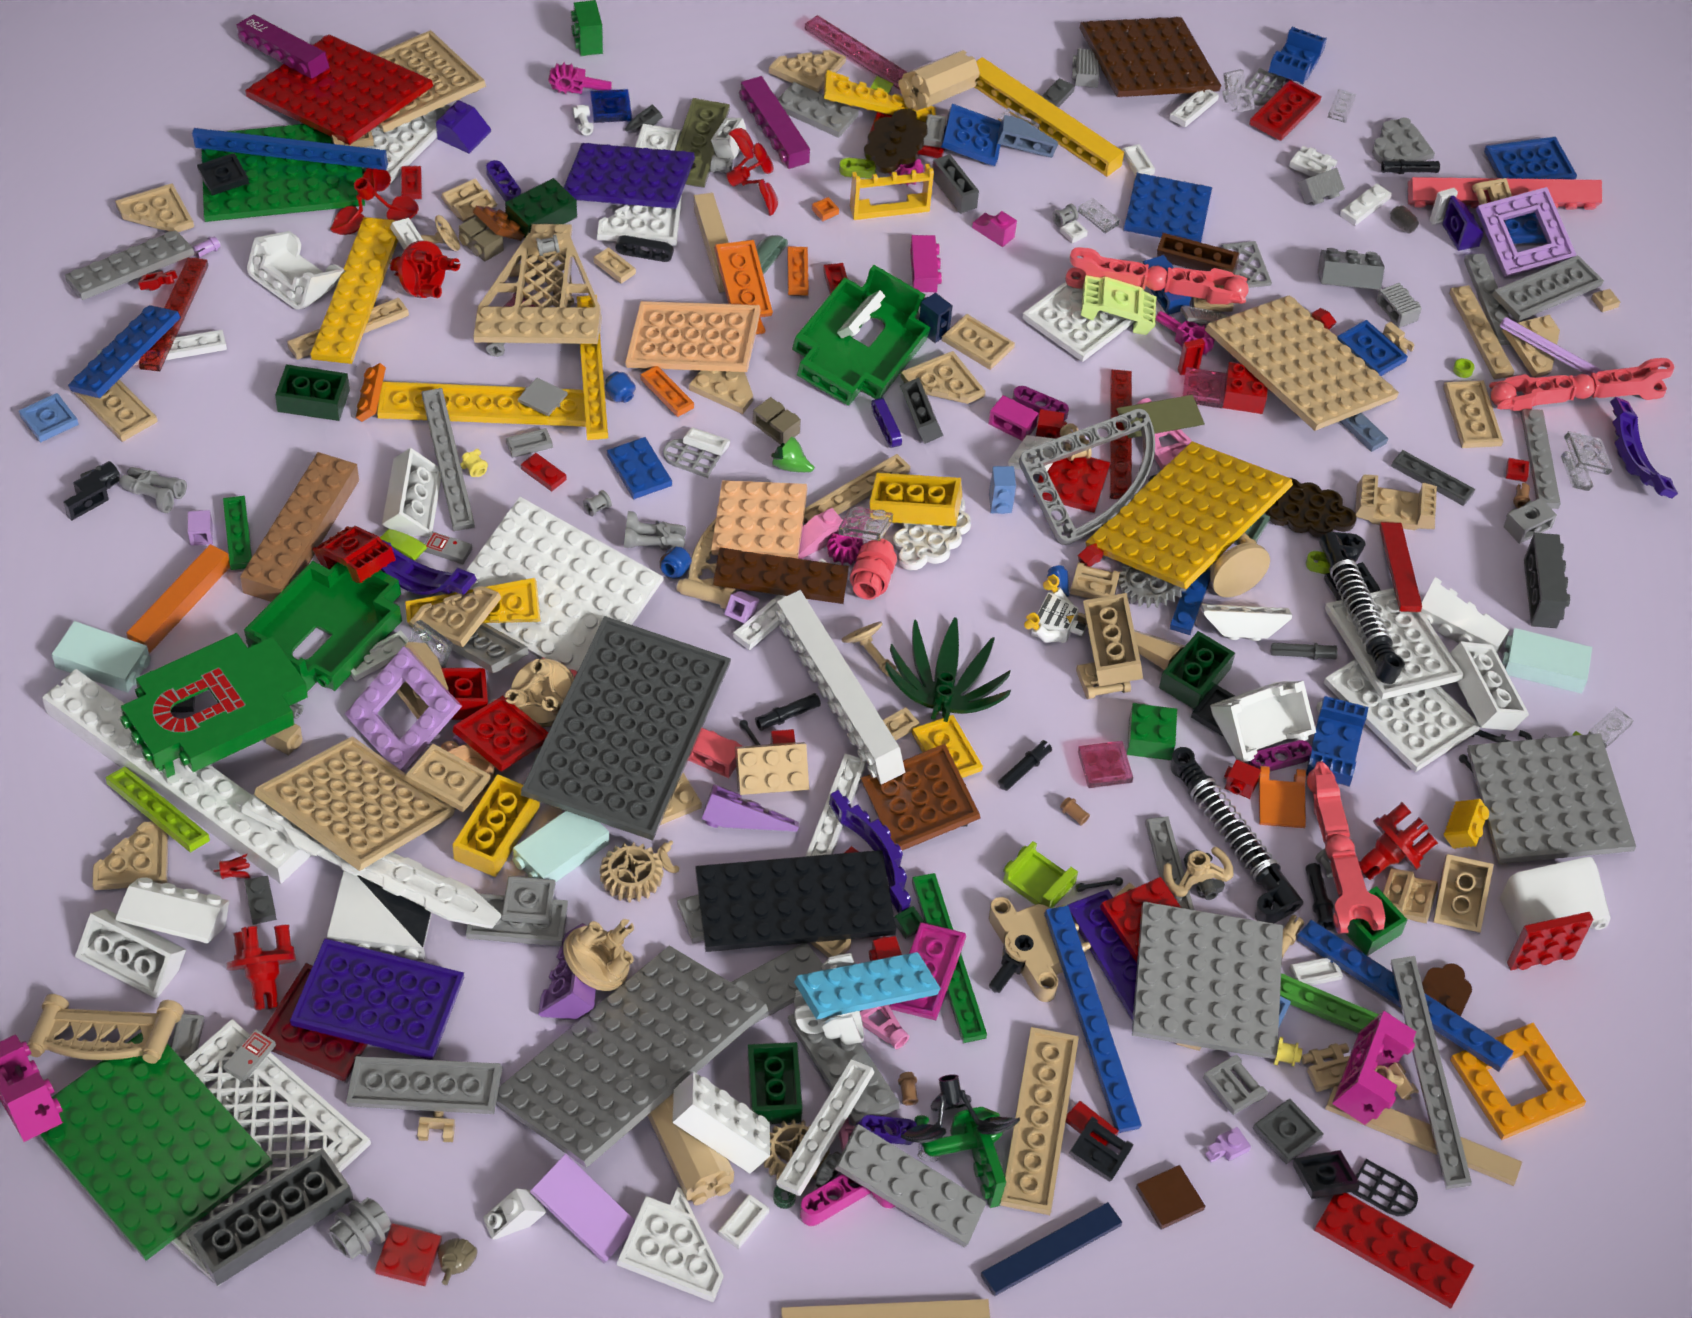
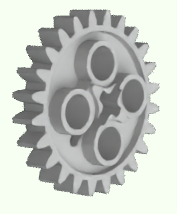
M1122 565V572L1119 575L1121 593H1127L1131 603L1138 601V606L1146 603L1147 608L1151 604H1155V607L1158 608L1161 602L1167 606V600L1175 602L1174 596L1182 597L1181 591H1186L1131 566Z

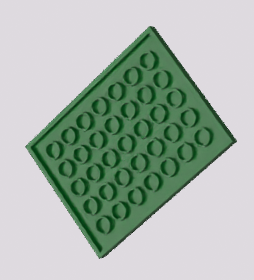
M306 124L228 131L333 144L331 136ZM202 149V163L234 152ZM235 153L248 176L249 184L211 196L203 181L205 222L339 209L347 206L358 207V199L356 198L358 193L354 188V183L358 178L363 177L362 167ZM362 199V205H363V206H365V200H364V199Z
M142 1032L127 1043H141L144 1039ZM168 1044L164 1049L161 1059L155 1064L146 1062L143 1056L102 1060L52 1096V1099L57 1098L63 1112L59 1113L62 1124L38 1135L145 1261L273 1164L272 1159Z

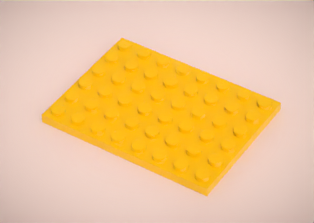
M1192 441L1151 479L1127 506L1122 507L1116 516L1108 520L1085 543L1086 546L1096 543L1097 547L1104 551V556L1186 590L1293 485L1292 479Z

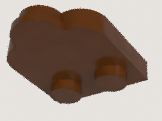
M1453 963L1446 964L1443 968L1434 967L1429 969L1422 982L1425 994L1459 1016L1462 1015L1472 993L1471 984L1464 979V970L1459 965Z

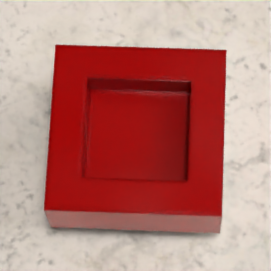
M1509 458L1506 467V479L1527 482L1529 461Z

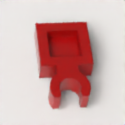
M175 270L165 273L163 271L143 275L138 284L140 290L148 289L153 291L160 288L161 284L175 283L174 279L178 277Z

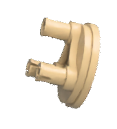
M1245 532L1236 540L1239 545L1226 551L1208 567L1211 571V586L1221 597H1235L1247 592L1264 577L1269 568L1270 556L1265 548L1258 545L1255 540L1250 539Z
M535 659L518 671L512 682L511 689L505 694V698H508L506 701L517 706L541 727L552 726L573 683L574 676L560 662L551 659Z
M623 919L614 930L607 932L598 922L592 921L588 926L573 930L564 941L563 952L569 968L577 978L586 985L601 991H612L620 987L627 978L629 965L634 961L632 954L625 951L622 946L624 939L634 930L633 923L625 928L629 920Z

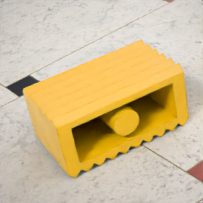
M1481 799L1456 801L1454 808H1452L1453 812H1451L1449 822H1447L1448 826H1446L1444 837L1454 849L1460 847L1468 848V846L1476 847L1479 837L1483 835L1485 820L1489 818V810Z

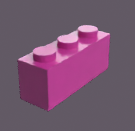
M912 235L911 237L913 288L918 289L920 292H937L938 284L942 282V273L938 272L941 267V259L937 258L940 246L936 244L935 235Z

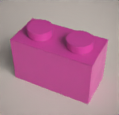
M1003 395L990 410L989 425L1023 441L1026 435H1030L1037 427L1039 413Z

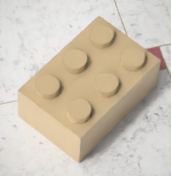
M805 742L735 747L737 786L740 795L809 790L807 747Z

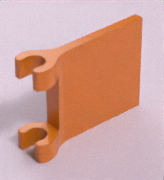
M1260 766L1262 771L1258 781L1259 825L1305 828L1306 770L1296 769L1294 782L1269 780L1270 767Z

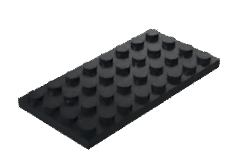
M882 850L695 866L705 952L896 934Z

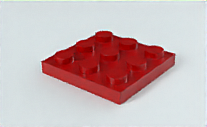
M1092 457L1074 458L1073 461L1064 458L1053 462L1047 473L1063 505L1095 513L1111 462ZM1041 475L1037 483H1042L1044 481ZM1045 492L1042 494L1044 500H1053L1050 493Z
M503 695L453 726L454 734L501 772L541 747L549 733L517 706L506 701L507 698Z
M1161 877L1106 900L1100 906L1136 963L1139 947L1141 906L1143 902L1182 908Z
M1590 911L1524 925L1507 961L1510 970H1525L1533 965H1548L1556 960H1570L1574 958L1594 920Z

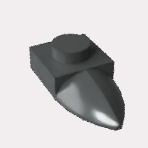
M652 104L635 116L626 126L625 131L642 128L643 124L655 125L663 116Z

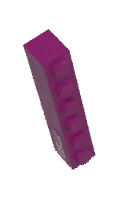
M255 14L236 25L238 37L243 43L300 72L302 75L313 79L329 69L325 51Z
M759 76L742 81L741 90H739L740 99L746 103L749 113L753 114L757 125H760L763 129L764 136L771 141L772 148L778 152L781 162H784L788 169L810 163L809 146L764 78Z

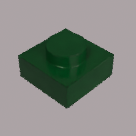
M914 906L894 916L895 925L905 939L917 933L920 922L925 923Z

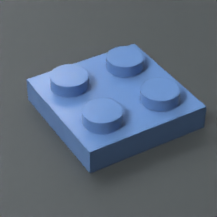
M58 393L19 410L20 417L40 443L79 425L78 419Z

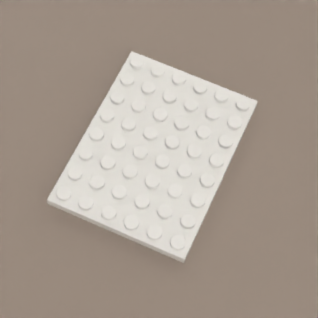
M522 497L518 498L466 570L475 574L477 579L470 589L535 578L537 581L540 622L486 624L528 647V651L537 657L555 660L565 665L568 669H573L577 672L604 616L632 625L664 580L658 573Z

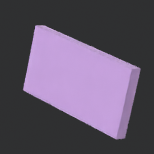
M567 1154L530 1191L603 1263L628 1238L635 1222Z

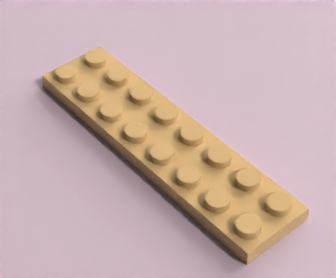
M1034 1027L1030 1029L1015 1118L1020 1117V1121L1013 1128L1005 1175L1006 1186L1000 1206L1046 1215L1051 1214L1079 1036Z

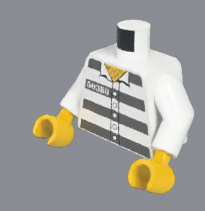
M1054 574L1050 575L1048 580L1043 583L1044 589L1052 590V592H1048L1038 614L1032 612L1026 616L1027 621L1024 622V627L1026 629L1032 628L1031 635L1039 637L1045 643H1065L1071 633L1083 636L1087 624L1077 621L1079 609L1067 598L1062 589L1057 587L1059 585V578Z

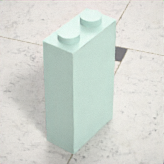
M76 621L73 622L52 653L55 668L69 673L77 669L95 682L127 693L133 685L137 684L136 678L140 677V674L144 668L146 669L149 666L151 660L146 645Z
M1514 628L1511 636H1507L1504 648H1507L1508 651L1504 652L1502 664L1505 665V670L1509 676L1582 694L1588 680L1592 647Z
M565 811L513 847V862L519 870L523 869L529 878L551 879L557 882L609 845V831L600 822Z

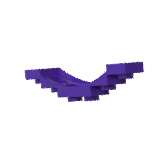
M1615 397L1610 401L1614 409L1613 413L1617 417L1612 423L1616 429L1615 433L1619 437L1614 444L1618 449V455L1626 464L1625 469L1629 474L1639 476L1641 482L1646 486L1654 487V490L1660 496L1673 499L1678 492L1673 485L1672 479L1659 474L1653 468L1644 452L1636 413L1628 401Z
M383 541L392 547L391 543ZM393 547L392 550L396 560L381 569L382 572L398 579L401 588L421 595L436 594L437 592L450 595L452 591L464 595L477 581L475 574L460 568H457L454 572L429 568L410 559Z
M839 790L831 793L829 805L839 822L857 833L874 851H883L891 903L898 914L907 910L910 906L911 898L904 889L907 875L900 866L903 853L897 843L894 844L890 838L889 829L886 825H882L879 819L871 822L869 814L865 810L862 811L859 804L851 808L848 798L842 796Z

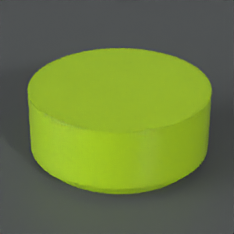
M1461 358L1455 361L1453 372L1458 377L1468 378L1472 376L1475 366L1472 361Z

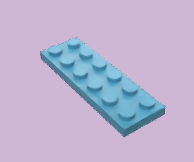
M918 952L797 975L794 981L816 1020L938 995L941 989Z

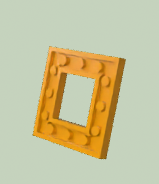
M1534 1023L1494 1038L1514 1051L1508 1061L1524 1055L1548 1091L1511 1107L1488 1072V1069L1492 1067L1466 1050L1451 1056L1450 1061L1501 1140L1583 1107L1586 1103V1100Z

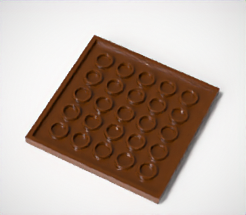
M1182 17L1080 23L1079 28L1090 49L1095 54L1096 60H1098L1116 97L1196 93L1198 91L1205 92V90L1209 89L1214 92L1220 91L1221 84Z

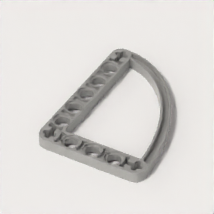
M1135 409L1027 449L1022 453L1019 458V465L1056 540L1060 544H1071L1097 531L1108 520L1116 516L1122 507L1127 506L1138 493L1150 472L1154 459L1155 434L1153 425L1145 410ZM1136 417L1143 419L1142 422L1138 420L1133 422L1131 425V422L1134 421ZM1116 422L1124 423L1126 430L1121 431L1117 429ZM1100 428L1105 429L1108 436H1099L1097 430ZM1141 430L1143 456L1138 474L1132 485L1107 511L1075 529L1044 466ZM1079 436H1087L1090 441L1089 444L1081 443ZM1061 443H1069L1071 445V450H1063L1061 448ZM1042 450H1051L1053 453V457H1045L1042 453ZM1026 457L1029 459L1035 458L1032 463L1025 461ZM1040 474L1044 481L1042 483L1035 482L1033 475ZM1045 492L1050 493L1053 500L1050 502L1045 501L1042 494ZM1051 512H1060L1062 519H1053ZM1062 532H1069V537H1067L1066 535L1062 536Z

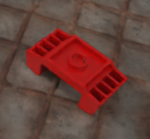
M347 526L327 541L322 542L321 545L313 548L321 565L327 569L332 568L337 562L347 566L352 580L356 583H362L365 579L370 578L371 575L379 572L380 569L396 560L390 545L383 542L379 536L357 526Z

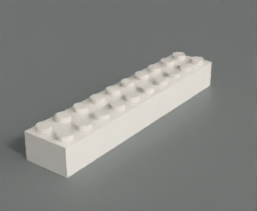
M799 590L778 600L779 610L776 613L782 623L780 627L785 636L789 635L791 638L789 642L793 650L799 651L802 665L809 667L810 670L808 672L812 681L818 682V689L822 697L828 698L829 701L827 703L831 712L838 714L839 717L837 719L841 728L848 730L847 736L853 746L857 745L859 748L857 752L862 762L867 761L869 764L867 768L872 778L877 777L882 785L904 774L905 768L899 745L802 591Z

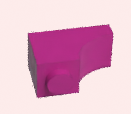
M1003 211L996 216L984 213L973 222L972 228L1001 247H1004L1015 238L1017 220Z

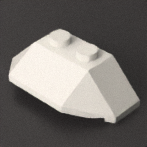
M1201 605V609L1207 619L1224 637L1231 640H1238L1239 637L1248 638L1252 641H1260L1261 638L1268 639L1292 619L1289 608Z

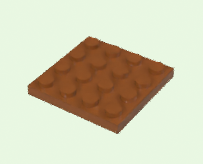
M946 744L903 760L905 773L882 785L877 777L872 778L870 774L861 778L881 824L887 826L891 834L890 838L894 844L897 843L902 851L981 819L980 813Z

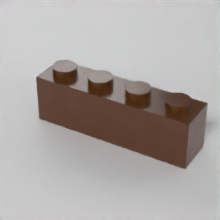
M1162 233L1157 248V257L1164 255L1173 265L1192 270L1211 271V269L1217 268L1232 272L1235 275L1239 262V252Z

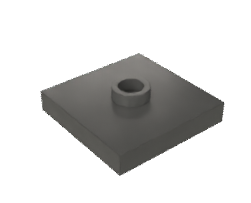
M1290 1098L1253 1126L1254 1131L1286 1164L1320 1140L1324 1134Z

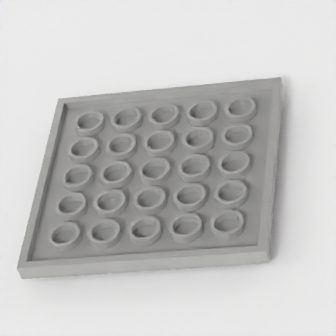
M1601 733L1468 745L1467 753L1480 799L1489 810V818L1486 821L1498 864L1635 851L1636 844Z
M1143 902L1141 906L1132 1036L1275 1059L1278 1049L1283 925Z

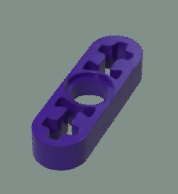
M493 160L487 163V176L505 202L521 194L520 187L502 162ZM502 180L508 181L507 184H500L499 182Z
M884 398L872 400V412L890 448L901 446V433Z
M865 1115L855 1125L863 1126L889 1143L903 1145L914 1143L901 1138V1135L917 1126L916 1122L912 1119ZM884 1125L892 1130L893 1135L885 1130Z

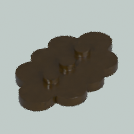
M900 109L892 117L878 119L874 123V131L868 134V144L864 147L865 158L873 161L875 169L880 173H892L899 168L900 164L908 165L915 162L918 158V151L924 147V138L928 134L927 124L917 120V113L912 109Z
M1291 478L1293 485L1266 511V515L1270 516L1269 521L1278 526L1288 525L1296 533L1309 532L1317 538H1321L1326 533L1334 532V530L1341 532L1350 531L1354 528L1357 518L1352 509L1342 506L1343 498L1338 492L1329 489L1321 490L1318 485L1311 482L1301 484L1294 478Z

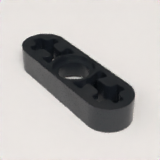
M627 235L620 236L615 246L616 251L622 255L660 262H669L674 252L673 246L669 243ZM640 247H647L649 251H644Z

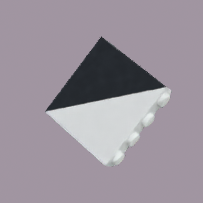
M343 871L327 939L411 960H425L424 945L432 912L425 910L424 906L401 895L396 896L384 890L382 886L370 880Z

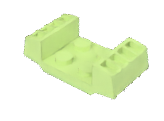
M1086 275L1082 289L1081 316L1094 320L1099 310L1134 320L1133 333L1147 335L1155 327L1157 297L1145 292L1142 287L1105 276L1098 278Z

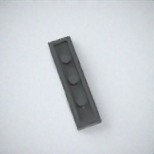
M1404 450L1399 453L1391 465L1394 469L1420 483L1437 486L1438 493L1462 506L1467 503L1475 491L1471 486Z

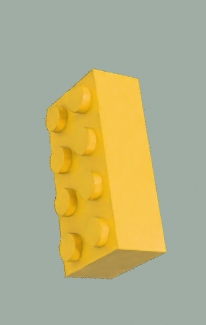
M876 473L869 503L871 520L878 522L956 526L962 501L961 478Z
M497 774L452 844L454 860L496 877L513 851V847L516 846L538 811L540 802L521 796L523 784Z

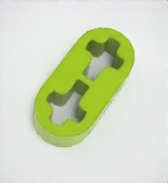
M844 158L840 161L839 172L845 177H852V172H856L860 178H872V174L876 173L874 162L868 159Z
M1311 551L1308 554L1305 563L1310 571L1320 574L1330 572V566L1323 552Z

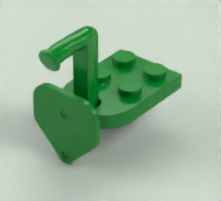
M985 1107L973 1108L980 1120L989 1117H1000L999 1113ZM968 1109L962 1110L953 1117L950 1128L951 1136L921 1143L923 1150L928 1156H939L972 1149L974 1173L976 1177H980L982 1197L984 1200L987 1199L990 1208L1000 1206L1006 1186V1179L994 1142L1002 1136L1003 1132L993 1135L978 1133V1125L974 1122ZM918 1115L914 1118L917 1126L929 1122V1118L925 1115Z

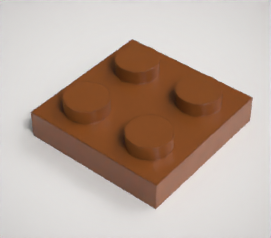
M477 205L473 210V213L496 235L522 241L525 236L520 230V226L514 221H510L508 214L499 209L495 211L489 206L484 208Z

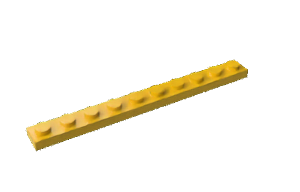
M589 295L577 296V307H594ZM599 334L598 344H580L587 440L608 438L601 339Z

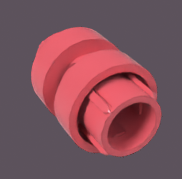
M874 538L861 546L856 563L850 574L853 591L858 597L872 600L887 590L891 574L897 563L894 547L889 541L882 538Z

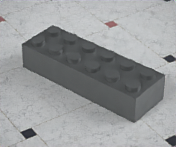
M322 1148L186 1234L192 1249L218 1286L352 1201L351 1188Z

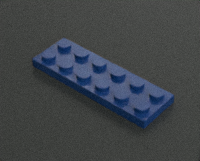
M152 305L145 307L140 315L132 320L108 346L102 349L101 353L94 360L88 363V366L74 377L68 384L70 390L100 399L181 318L178 311Z

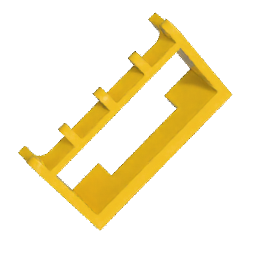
M925 164L924 173L916 174V170H911V174L897 176L896 172H892L891 176L878 178L877 174H872L871 179H860L856 172H852L850 210L853 220L930 212L934 176L933 168H930L929 164ZM923 181L922 193L907 194V202L871 205L869 199L859 200L860 188Z

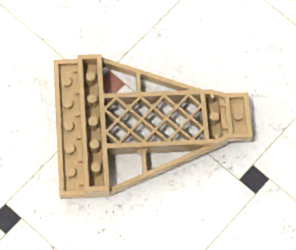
M532 224L531 233H528L478 306L473 336L475 343L598 344L602 323L601 308L572 242V224ZM556 235L560 252L556 253V251L543 253V256H540L536 238L541 240ZM573 258L584 284H570ZM521 260L518 282L505 283ZM538 260L542 262L538 266L533 265ZM559 260L561 264L557 267L554 266L553 263ZM548 267L551 271L544 274L542 271ZM535 275H538L540 277L535 281L531 279ZM556 275H558V276L560 277V278H559L558 280H556V281H553V280L551 279V277L556 276ZM545 282L549 284L544 289L540 287ZM535 289L538 293L531 296L529 293ZM553 290H556L558 292L554 296H551L549 294ZM498 292H516L514 306L488 307ZM588 293L594 307H567L568 294ZM541 298H546L547 300L542 304L538 302Z

